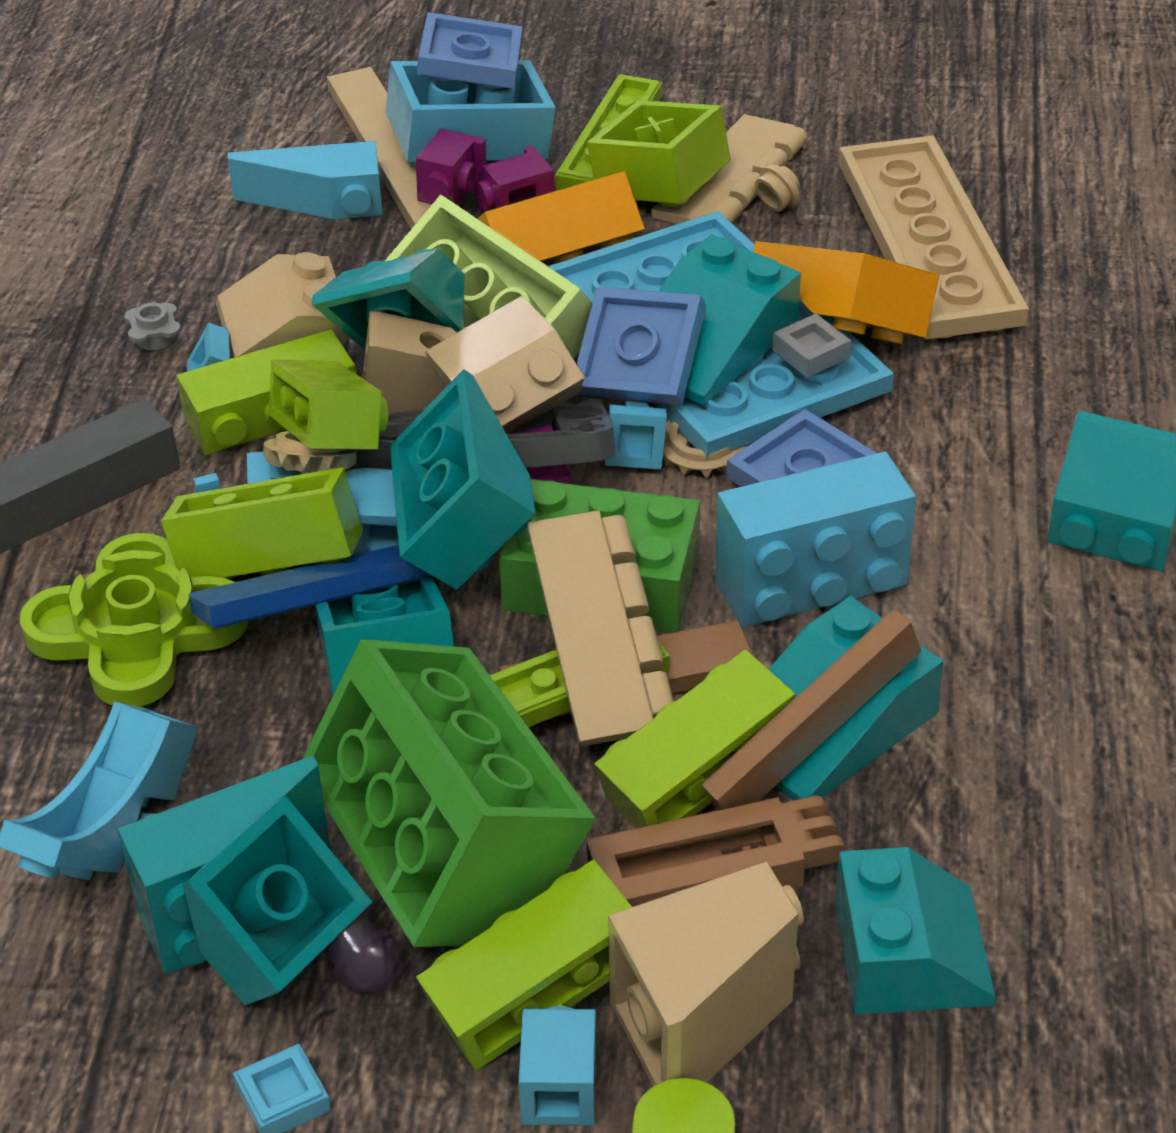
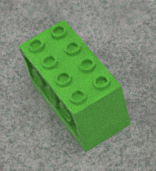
M360 639L303 757L305 759L314 756L319 765L324 806L413 947L463 946L489 929L494 921L504 913L519 909L548 890L556 879L566 873L596 819L477 657L467 647Z

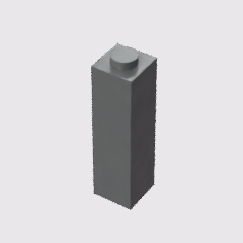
M143 398L0 463V554L179 470L180 463L173 426Z

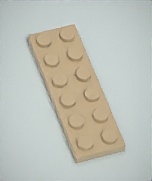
M934 135L839 147L838 164L884 258L940 274L925 340L1027 326L1029 307Z

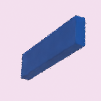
M399 545L355 554L341 561L312 564L189 593L192 614L216 629L375 591L396 584L400 585L432 575L400 557Z

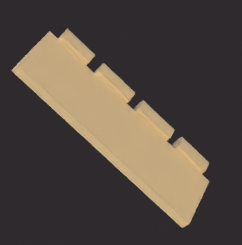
M744 114L726 132L731 160L714 175L712 180L706 182L690 196L686 203L675 207H665L658 202L652 209V218L679 224L719 211L732 223L757 196L754 182L760 177V170L769 163L779 167L785 166L788 160L807 142V133L802 128L795 127L793 124Z
M598 510L528 522L527 531L579 747L628 738L655 718L663 706L674 700L666 672L656 671L664 665L653 620L649 616H643L648 613L649 605L639 567L636 563L631 562L635 558V552L626 518L622 515L601 518L600 511Z

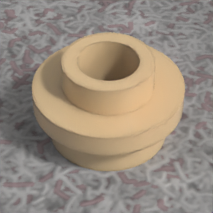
M769 163L760 170V177L755 180L754 187L757 195L768 208L775 212H780L784 208L791 209L799 203L800 183L796 175L789 168Z

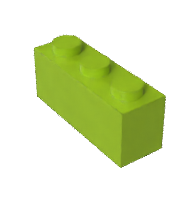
M329 329L177 374L183 417L204 455L286 431L283 426L268 415L271 359L337 361L356 374L354 362L333 330Z
M271 359L269 416L309 449H378L379 432L384 433L388 424V405L386 399L382 397L381 390L337 361Z
M344 467L177 496L161 520L175 565L179 571L184 567L190 577L218 576L229 580L234 579L237 575L259 572L261 576L289 570L297 565L344 560L352 556L363 533L362 524Z
M746 649L729 662L720 664L712 669L704 681L679 700L672 701L663 706L655 718L630 737L614 743L605 755L594 763L606 800L634 828L695 816L712 802L702 787L703 782L796 698V694Z
M593 859L578 870L560 876L552 883L548 890L519 909L504 913L494 921L489 929L460 948L442 954L434 961L430 968L416 976L434 1012L475 1071L521 1041L523 1009H547L553 1006L572 1007L610 981L608 915L629 909L632 906L595 859Z

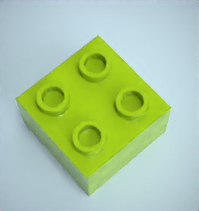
M637 100L587 142L594 180L625 171L635 202L640 200L660 202L665 207H675L686 203L690 196L706 182L712 180L714 175L731 160L721 105Z

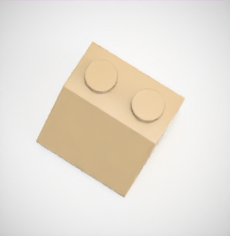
M302 252L297 255L277 254L217 296L216 306L221 324L229 332L231 358L329 329L333 330L344 347L347 334L312 305L313 294L336 278L329 256H319L309 252Z
M523 296L425 351L445 387L463 369L474 376L506 434H510L580 393L585 379L556 330Z

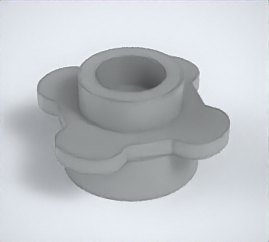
M146 303L138 308L128 310L124 317L125 322L131 325V329L128 331L129 339L145 350H159L171 345L175 341L176 335L181 331L180 323L174 321V316L177 315L176 306L171 303Z

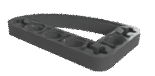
M575 395L511 433L551 425L553 431L507 434L525 468L595 462L611 458L615 455L613 423L599 397ZM424 409L388 413L386 431L384 433L379 432L378 449H357L356 465L392 469L390 445Z

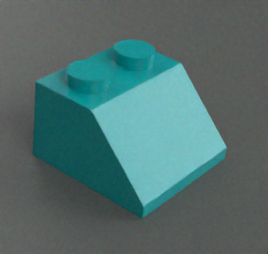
M440 249L418 250L410 256L390 261H373L366 264L365 267L342 272L313 294L312 305L364 350L369 311H379L446 326L459 332L463 330L465 274Z
M1079 411L1054 496L1047 542L1163 572L1176 537V434Z
M286 795L277 799L182 885L201 954L244 1006L279 993L372 903V900Z
M909 847L839 851L835 907L854 1015L995 1005L996 996L970 886Z

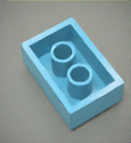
M518 60L514 89L503 87L496 90L483 88L477 83L458 80L438 82L429 76L417 74L418 61H391L385 113L407 162L416 163V157L440 129L486 139V160H504L524 154V148L532 145L544 159H548L556 107L530 60Z
M886 451L718 492L715 581L733 614L739 621L741 628L831 606L842 602L850 595L853 598H859L907 585L916 495Z

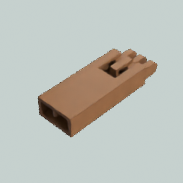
M812 796L781 803L779 797L586 839L587 863L595 859L632 907L766 861L781 886L789 885L793 889L804 887L805 869L838 862L839 851H847L842 838L837 835L838 829L833 818L828 816L829 809L825 800L820 796ZM765 844L763 847L751 849L753 846ZM740 849H742V851H740V852L731 853V854H727V855H722V853H726V852H731V851H735V850H740Z

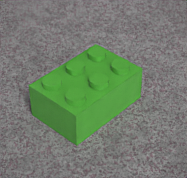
M530 479L536 512L530 522L598 510L600 511L601 518L614 515H622L626 518L635 552V558L631 562L636 563L639 567L649 605L648 613L643 616L652 618L656 631L679 632L699 555L700 500ZM526 527L523 532L513 535L504 543L499 557L502 610L548 616Z

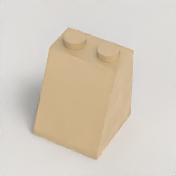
M767 861L608 915L610 1004L653 1086L675 1078H691L707 1083L793 1002L794 972L800 969V956L796 946L797 928L803 925V911L793 888L789 885L781 886Z

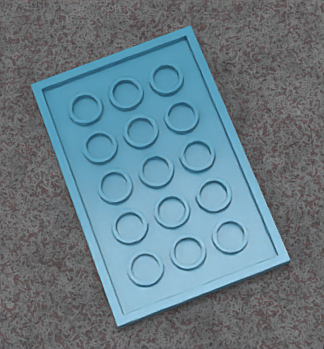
M719 211L548 267L579 287L593 303L596 287L658 292L679 260L711 234L728 239L734 244L752 252L754 243ZM800 299L797 322L814 315ZM819 315L833 326L834 318ZM840 331L851 340L850 358L808 378L775 353L771 347L705 405L699 404L685 396L682 405L652 403L657 408L666 409L668 420L671 423L675 421L679 425V431L696 449H700L706 454L707 460L710 454L729 447V451L757 441L803 409L821 418L891 392L894 373L851 333Z

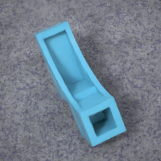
M114 702L108 720L94 749L76 776L55 799L37 812L19 819L4 820L0 832V848L20 855L17 865L19 868L50 878H58L59 873L78 879L91 880L93 871L119 873L124 860V854L118 828L136 822L141 807H147L150 797L175 800L199 727L146 708Z

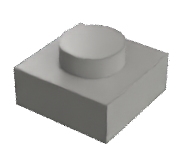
M814 314L774 332L772 350L808 378L849 359L851 340L818 314Z

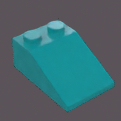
M713 234L679 260L658 292L701 295L706 304L685 397L702 405L707 404L710 399L714 398L731 381L736 379L773 347L774 332L797 322L801 272Z
M463 369L390 445L400 557L455 589L463 585L474 573L484 570L490 563L493 554L513 535L523 532L527 527V523L531 521L536 513L529 473L474 376Z
M432 576L313 605L332 697L360 639L454 646L450 612Z
M850 595L809 623L768 670L789 687L797 697L872 629L882 617ZM920 645L921 652L783 778L775 788L792 801L812 796L823 798L935 716L938 712L944 661Z
M314 756L118 828L138 917L165 975L186 966L197 965L206 961L198 946L182 885L277 799L286 795L330 849L319 765Z

